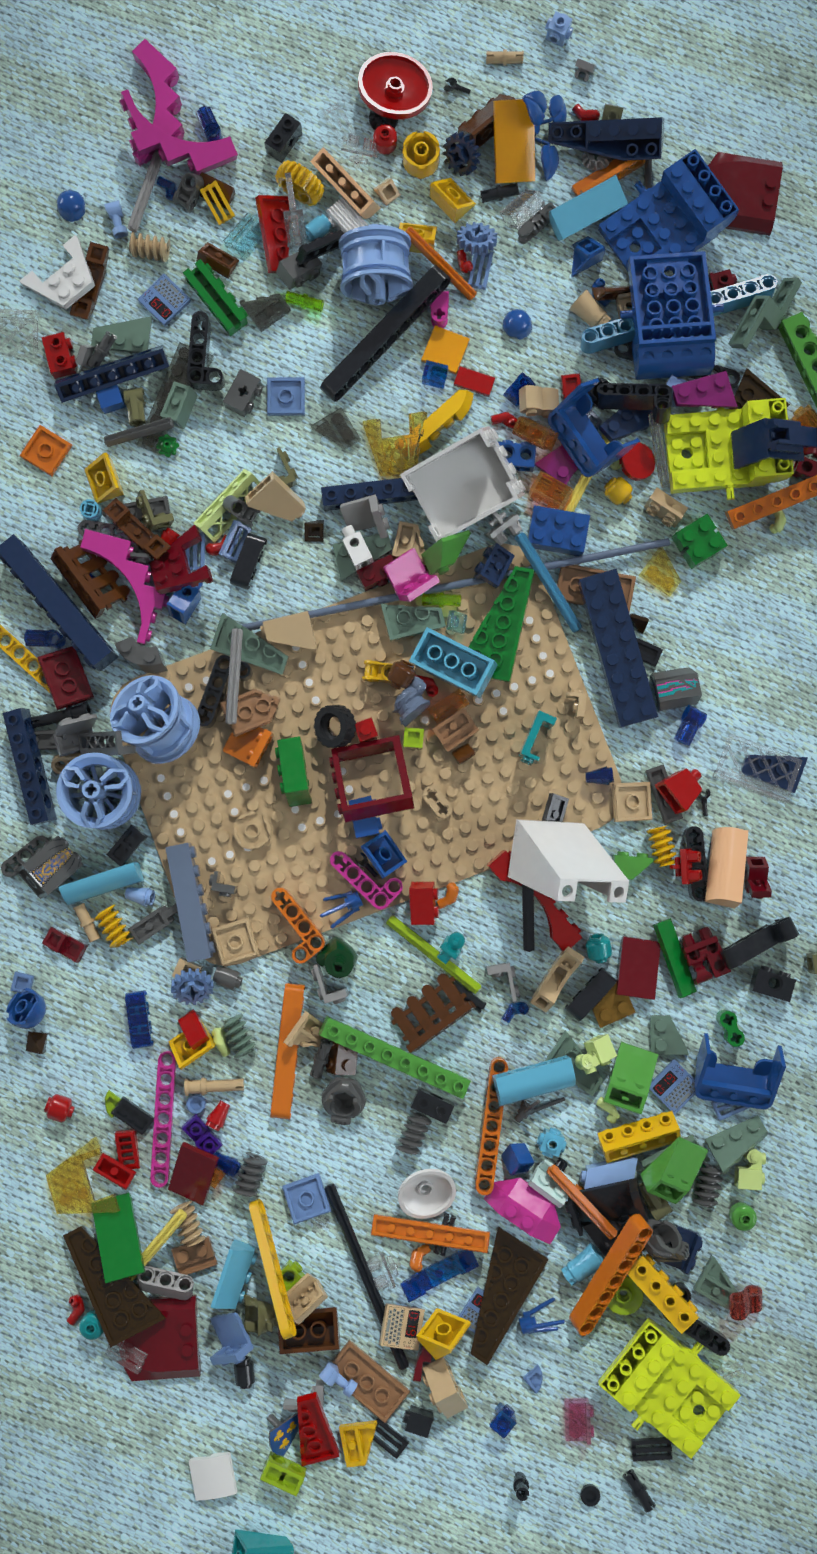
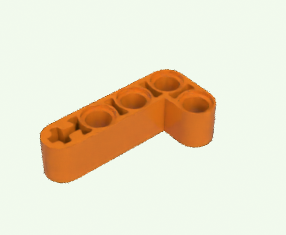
M276 888L271 894L273 903L303 940L292 951V958L296 963H305L323 949L326 944L325 937L286 888ZM277 892H284L285 895L283 898L285 899V901L288 902L289 900H291L292 903L287 904L283 909L282 905H284L285 903L283 902V900L276 899L278 897ZM290 906H294L298 910L295 917L288 915V908ZM301 922L309 923L310 929L308 932L300 930ZM313 937L321 939L322 944L320 947L312 946L311 940ZM298 949H303L306 952L305 959L300 960L297 958L296 952Z

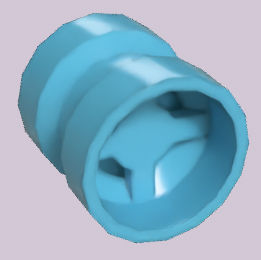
M87 499L81 503L80 512L87 520L98 521L101 518L102 509L94 500Z

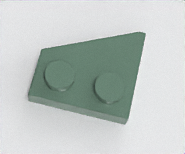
M650 1015V1051L658 1055H689L671 1016Z
M711 1255L693 1289L729 1310L738 1292L715 1257Z

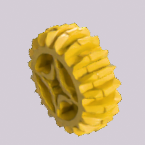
M287 160L279 166L275 177L276 182L284 192L309 206L316 205L321 200L325 190L317 175H314L312 171L300 163L297 164L295 161Z

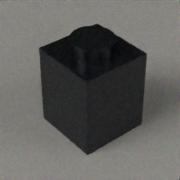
M411 1405L409 1411L405 1410L402 1420L405 1423V1431L428 1438L434 1419L433 1412Z

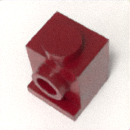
M730 269L717 273L712 272L708 275L710 292L737 284V277L735 274H731Z

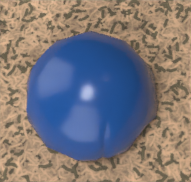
M66 190L60 193L57 198V209L60 216L66 221L74 222L78 221L85 214V201L79 192Z
M515 309L508 312L504 317L503 329L510 338L514 337L521 340L531 333L532 321L525 311Z

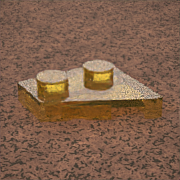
M663 547L657 549L639 574L641 578L668 597L672 595L681 582Z

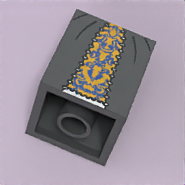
M56 836L15 869L18 875L40 899L49 895L84 865L81 862L82 858L78 853L71 851L68 847L69 843L63 837Z

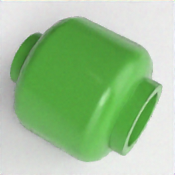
M743 1202L735 1203L729 1210V1220L738 1230L748 1231L755 1226L757 1221L756 1212L748 1204Z

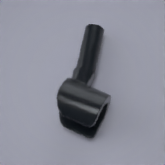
M452 77L445 80L451 85L444 87L446 92L455 89L470 94L471 90L457 84L455 78Z
M706 789V797L702 796L701 793L698 795L702 803L703 816H708L707 799L711 793L709 789Z
M361 852L364 859L358 861L355 857L356 863L359 867H365L376 877L378 874L368 863L366 855Z

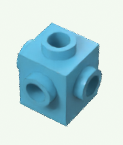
M550 1127V1130L544 1128L543 1133H539L537 1144H539L538 1147L542 1151V1155L553 1158V1155L559 1157L560 1152H564L566 1141H564L565 1137L561 1134L562 1131ZM551 1141L556 1142L554 1147L549 1146Z

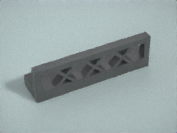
M121 731L78 733L81 755L86 753H103L106 755L136 753L135 745L123 746Z

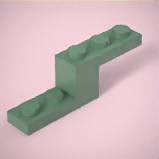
M783 278L773 298L755 295L728 343L731 348L747 349L758 328L775 331L800 288L801 280L799 278Z

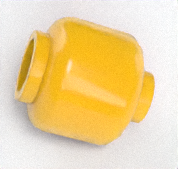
M612 477L604 486L605 496L615 505L626 504L632 498L631 492L633 488L623 477Z

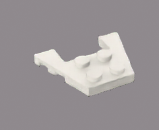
M76 235L63 244V247L71 255L72 259L47 280L42 282L33 271L20 280L24 287L46 297L49 301L64 309H68L95 286L89 266L85 260L84 251L81 248V242Z

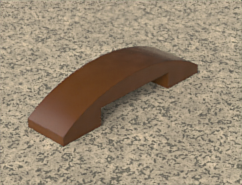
M90 241L85 260L89 266L95 286L72 304L71 316L89 320L106 272L109 254L108 246Z
M117 498L102 510L133 543L155 560L160 559L171 548L160 536L155 535L133 516L130 510Z

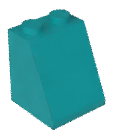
M235 1529L232 1554H294V1547L286 1536Z

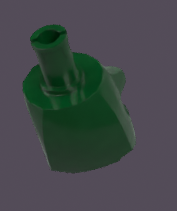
M334 937L326 943L322 952L318 953L316 962L322 967L325 966L326 972L329 975L340 979L351 973L357 962L358 955L347 942L341 938Z

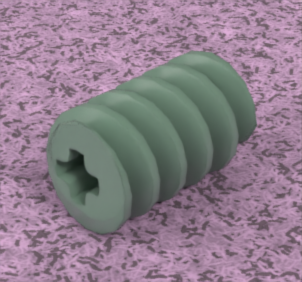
M242 1014L223 1021L225 1024L221 1027L222 1030L228 1029V1032L224 1035L225 1037L231 1036L227 1043L235 1044L231 1051H238L234 1058L245 1056L256 1050L252 1049L255 1046V1042H248L252 1035H245L249 1028H242L246 1021H239L243 1016Z

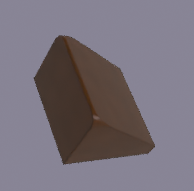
M464 744L454 750L452 755L460 765L475 756V751L469 744Z

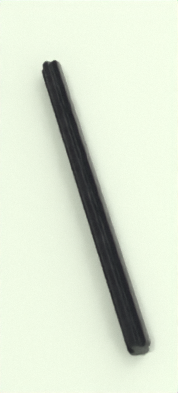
M329 1184L325 1186V1192L382 1327L385 1311L384 1302L335 1184ZM390 1347L399 1370L408 1368L409 1363L403 1349Z

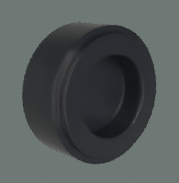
M587 1484L580 1491L581 1500L585 1505L595 1506L600 1501L601 1496L597 1486Z

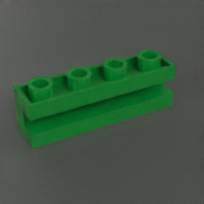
M200 259L194 263L196 268L192 271L188 268L183 272L184 278L231 337L248 324L246 318L248 314L242 306L238 307L235 302L237 301L233 294L225 291V285L219 277L217 279L214 277V271L208 263L204 264Z

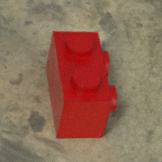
M64 332L41 337L50 373L54 379L76 374L75 367H78V364L75 362V355L72 356L71 349H73L71 338H67Z
M411 882L409 888L411 925H435L436 918H439V906H436L439 892L438 888H435V882Z

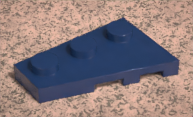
M618 410L601 424L598 429L611 442L630 436L632 433L640 430L644 431L651 426L659 425V423L653 420V410Z
M746 755L739 773L795 793L808 757Z

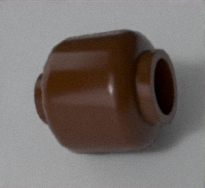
M400 660V662L396 661L393 663L387 678L391 682L390 686L400 690L410 686L416 672L411 663Z

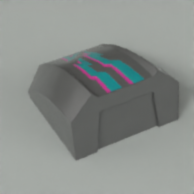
M689 667L656 672L650 675L654 686L658 712L697 705L702 696L698 673Z

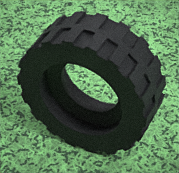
M327 705L317 712V716L314 719V733L317 736V740L327 748L347 746L354 738L356 720H354V715L350 712L351 710L347 709L346 706ZM332 717H337L340 722V733L337 736L332 735L329 728Z

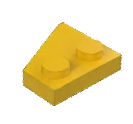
M377 1420L347 1423L339 1426L346 1467L365 1466L368 1462Z

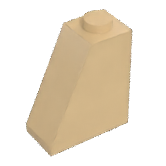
M273 471L245 496L246 504L249 507L291 522L296 518H300L306 510L304 501Z
M308 611L263 621V626H260L262 636L266 637L267 641L312 650L317 649Z

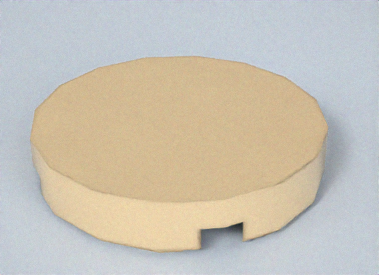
M254 811L245 812L240 815L233 827V835L236 842L243 848L250 850L260 849L265 846L270 840L272 833L271 824L267 817Z

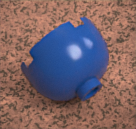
M26 988L23 989L25 991L21 994L16 993L13 996L6 1010L9 1013L7 1021L22 1029L35 1027L42 1021L46 1013L44 998L33 989Z

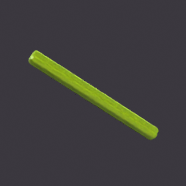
M394 915L390 916L386 922L390 928L449 975L454 976L459 983L469 991H472L473 994L480 990L481 985L452 961L449 960L447 964H444L437 958L439 954L437 949Z

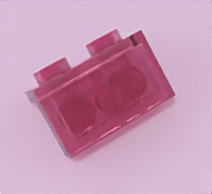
M564 1398L565 1440L586 1441L587 1445H591V1438H594V1426L591 1425L590 1418L594 1417L593 1405H590L588 1398Z

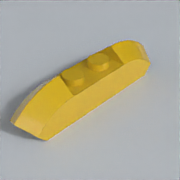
M458 390L403 439L402 457L415 456L432 447L429 442L430 440L435 441L441 435L440 431L442 429L450 428L455 422L454 419L461 421L466 416L471 407L474 393L468 390Z

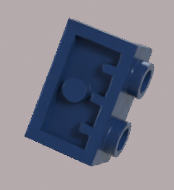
M495 543L484 550L482 554L484 558L482 562L476 565L474 569L476 573L473 579L478 580L481 578L494 588H497L515 555L498 543Z
M676 1225L682 1241L689 1244L690 1254L686 1261L663 1263L680 1269L688 1275L690 1270H693L695 1267V1256L697 1251L701 1250L703 1241L699 1233Z

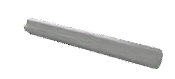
M155 150L127 226L128 230L134 233L137 232L162 164L158 150Z
M237 628L232 629L225 720L226 724L235 725L237 722L243 636L242 629Z

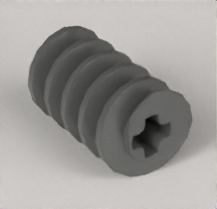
M410 1110L414 1116H407L411 1123L404 1124L408 1131H401L405 1138H398L402 1146L396 1145L395 1148L404 1153L416 1155L420 1153L417 1147H422L423 1145L421 1140L426 1138L424 1133L429 1130L426 1125H430L432 1121L426 1115Z
M245 1152L249 1155V1158H243L247 1165L240 1166L245 1172L238 1173L242 1181H235L240 1187L233 1188L232 1191L245 1197H252L258 1193L256 1188L260 1187L259 1181L263 1178L261 1173L265 1171L263 1165H267L268 1161L261 1155Z
M703 1163L706 1165V1168H700L699 1170L704 1175L697 1177L702 1183H696L700 1191H694L698 1199H692V1201L703 1207L714 1208L713 1206L718 1204L714 1198H718L720 1195L715 1190L721 1189V1185L717 1182L723 1181V1178L720 1176L723 1173L718 1166Z

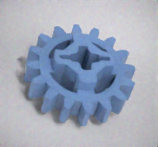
M473 222V225L466 223V227L461 226L460 230L457 231L456 243L459 244L460 249L464 248L465 253L471 251V255L474 253L481 255V252L488 254V250L493 251L497 245V233H495L494 228L489 229L490 225L483 226L482 222L477 224Z
M189 968L188 972L181 970V975L175 974V979L171 980V993H173L174 999L178 998L179 1003L185 1001L186 1005L189 1002L196 1005L197 1001L203 1003L204 998L209 999V994H213L214 985L211 975L206 976V971L200 973L199 968L195 971Z

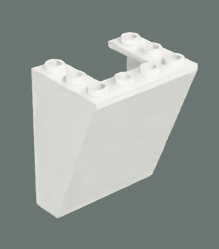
M490 426L478 429L400 474L408 491L415 493L431 525L428 528L436 542L441 538L456 534L525 495L524 491L526 488L521 480L518 481L515 473L517 471L513 463H509L506 459V456H508L507 451L503 445H499L497 441L499 438L498 434Z
M516 819L508 872L509 878L556 901H575L577 883H580L607 895V902L626 903L629 880L584 823ZM569 885L571 888L570 893L567 896H563V888Z

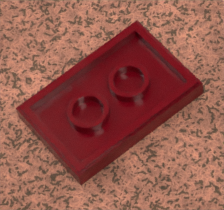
M73 646L37 657L57 710L94 699L83 666Z
M622 937L615 995L655 1000L660 957V944L658 941Z
M183 1142L168 1190L203 1206L206 1202L219 1157Z

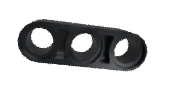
M252 533L247 534L232 572L230 584L247 590L250 589L249 583L253 580L257 570V562H260L264 551L262 549L267 544L266 538Z
M603 967L598 970L599 973L595 977L593 976L585 984L586 987L572 998L573 1001L565 1006V1009L578 1022L597 1005L617 982Z

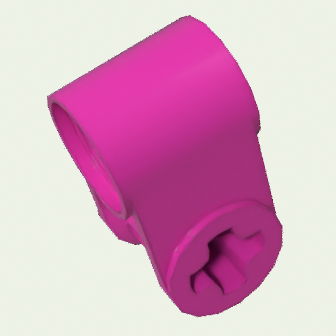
M443 291L430 305L431 324L433 327L436 325L445 328L448 323L449 291Z

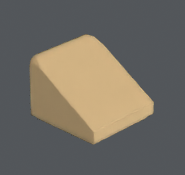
M392 178L386 179L373 189L386 206L401 195Z

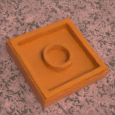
M39 425L21 452L20 457L48 475L53 476L73 445Z

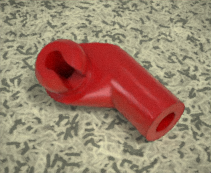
M224 535L220 543L207 544L205 547L206 552L212 556L219 555L227 535Z
M73 1295L69 1298V1304H71L73 1312L67 1318V1322L73 1326L85 1311L83 1298L79 1295Z

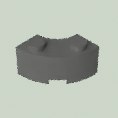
M133 637L114 643L119 653L133 668L142 670L145 673L168 671L163 655L157 646H141Z

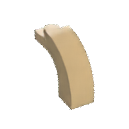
M569 946L564 952L562 951L539 984L530 1003L547 1013L555 1004L560 991L569 977L579 967L585 957Z

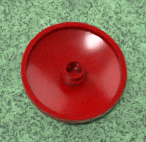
M385 52L371 57L363 64L359 72L358 91L363 102L375 113L390 119H408L420 114L428 106L432 94V80L426 68L416 59L402 53Z

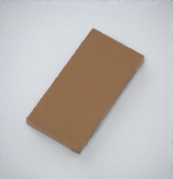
M578 565L561 567L557 586L568 603L584 606L578 586L579 579L606 571ZM618 573L630 613L636 576Z
M350 1339L332 1360L338 1366L339 1373L347 1381L353 1379L358 1383L352 1396L384 1423L387 1422L410 1393L406 1386Z

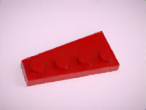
M258 195L255 199L268 273H276L279 262L289 257L288 238H290V230H288V225L291 217V212L289 211L291 196Z
M317 1392L298 1396L297 1411L301 1467L339 1457V1448Z

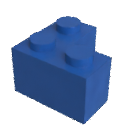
M371 796L349 800L348 802L349 805L373 800ZM375 816L352 821L357 839L380 834L379 830L383 829L380 817L376 818Z

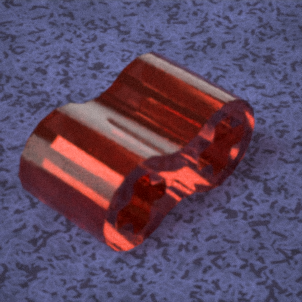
M748 1285L743 1291L732 1293L729 1296V1314L734 1320H745L749 1314L758 1313L763 1308L762 1289L759 1286Z

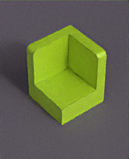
M405 727L403 747L419 748V750H422L424 729Z

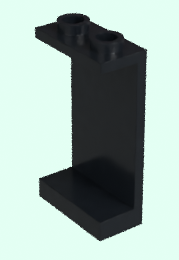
M637 1178L579 1190L607 1220L618 1218L622 1215L640 1214L648 1222L647 1207ZM568 1196V1201L565 1202L566 1211L572 1215L571 1223L573 1229H577L579 1236H583V1225L593 1222Z

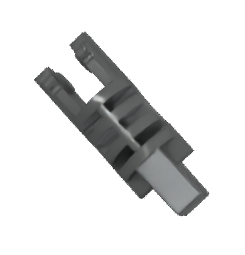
M549 202L519 228L518 240L521 244L530 241L550 223L549 212L556 208V206Z

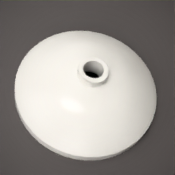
M438 1169L420 1170L403 1181L398 1191V1202L403 1212L411 1217L418 1219L432 1218L442 1214L452 1205L456 1196V1186L451 1176L444 1171Z

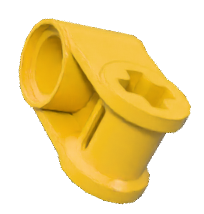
M364 660L365 672L364 676H362L363 681L391 683L385 676V673L393 664Z

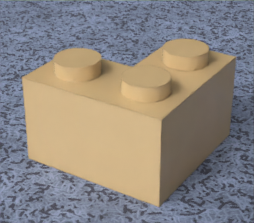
M444 1357L422 1367L425 1374L422 1376L426 1387H430L431 1390L429 1394L433 1406L436 1405L439 1413H443L448 1419L468 1408L464 1394L456 1383L450 1365Z

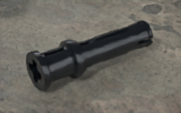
M83 702L82 705L69 706L65 710L32 716L31 721H34L32 726L37 728L59 723L65 718L76 719L86 713L91 715V709L88 702Z

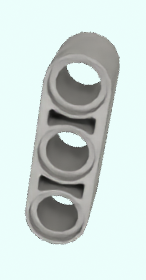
M144 1266L145 1273L137 1275V1285L142 1291L179 1300H187L193 1294L194 1281L188 1275L150 1266ZM145 1276L151 1278L149 1281L142 1280V1278ZM169 1281L170 1284L164 1286L161 1284V1282ZM183 1285H187L189 1289L182 1290L180 1289V1287Z

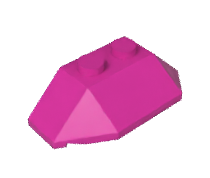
M521 1177L494 1182L492 1192L486 1195L484 1200L498 1214L530 1236L551 1244L561 1228L555 1204L530 1187L529 1183Z

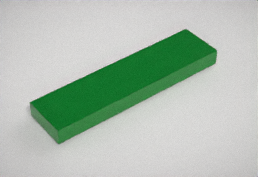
M671 918L653 924L678 998H684L697 992Z

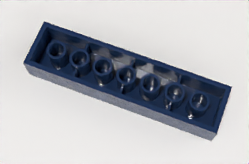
M13 534L0 544V560L11 569L10 572L16 579L24 583L22 584L23 588L35 598L34 601L46 612L48 611L46 614L48 618L58 627L61 626L59 631L64 637L73 641L70 644L81 655H85L83 660L94 670L97 668L103 671L119 657L23 541Z
M617 568L579 579L578 586L619 728L659 717Z

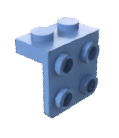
M236 1312L213 1316L211 1323L222 1344V1348L210 1357L212 1365L222 1364V1366H225L229 1363H241L245 1360V1356L254 1348L241 1318Z

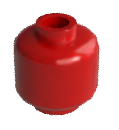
M387 124L380 125L374 131L373 142L376 151L387 155L396 149L397 132L392 126Z
M55 1094L53 1097L48 1098L44 1112L48 1119L63 1123L67 1117H72L75 1107L72 1106L71 1098Z

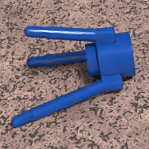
M349 891L323 898V901L345 898V903L320 914L321 918L345 907L348 910L351 909L330 926L331 929L353 913L359 911V907L363 906L357 891L354 893Z
M555 1298L543 1302L530 1311L523 1312L524 1317L519 1318L523 1334L557 1331L558 1327L550 1326L565 1323V1320H556L537 1324L535 1316L531 1317L532 1314L554 1302Z

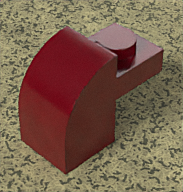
M746 857L745 890L746 893H750L751 898H771L772 890L767 880L769 866L765 857Z

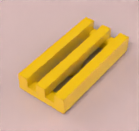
M216 180L205 188L200 189L219 225L235 217ZM215 187L230 215H226L212 188ZM207 191L210 192L213 200L215 201L219 211L223 216V219L219 218L216 210L214 209L210 199L206 194Z

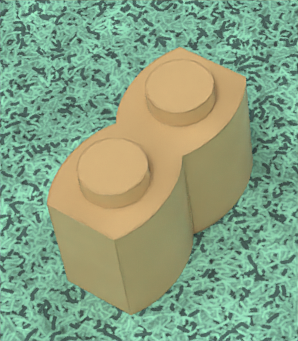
M525 385L519 389L520 412L530 417L541 415L542 418H548L549 414L559 405L558 389Z

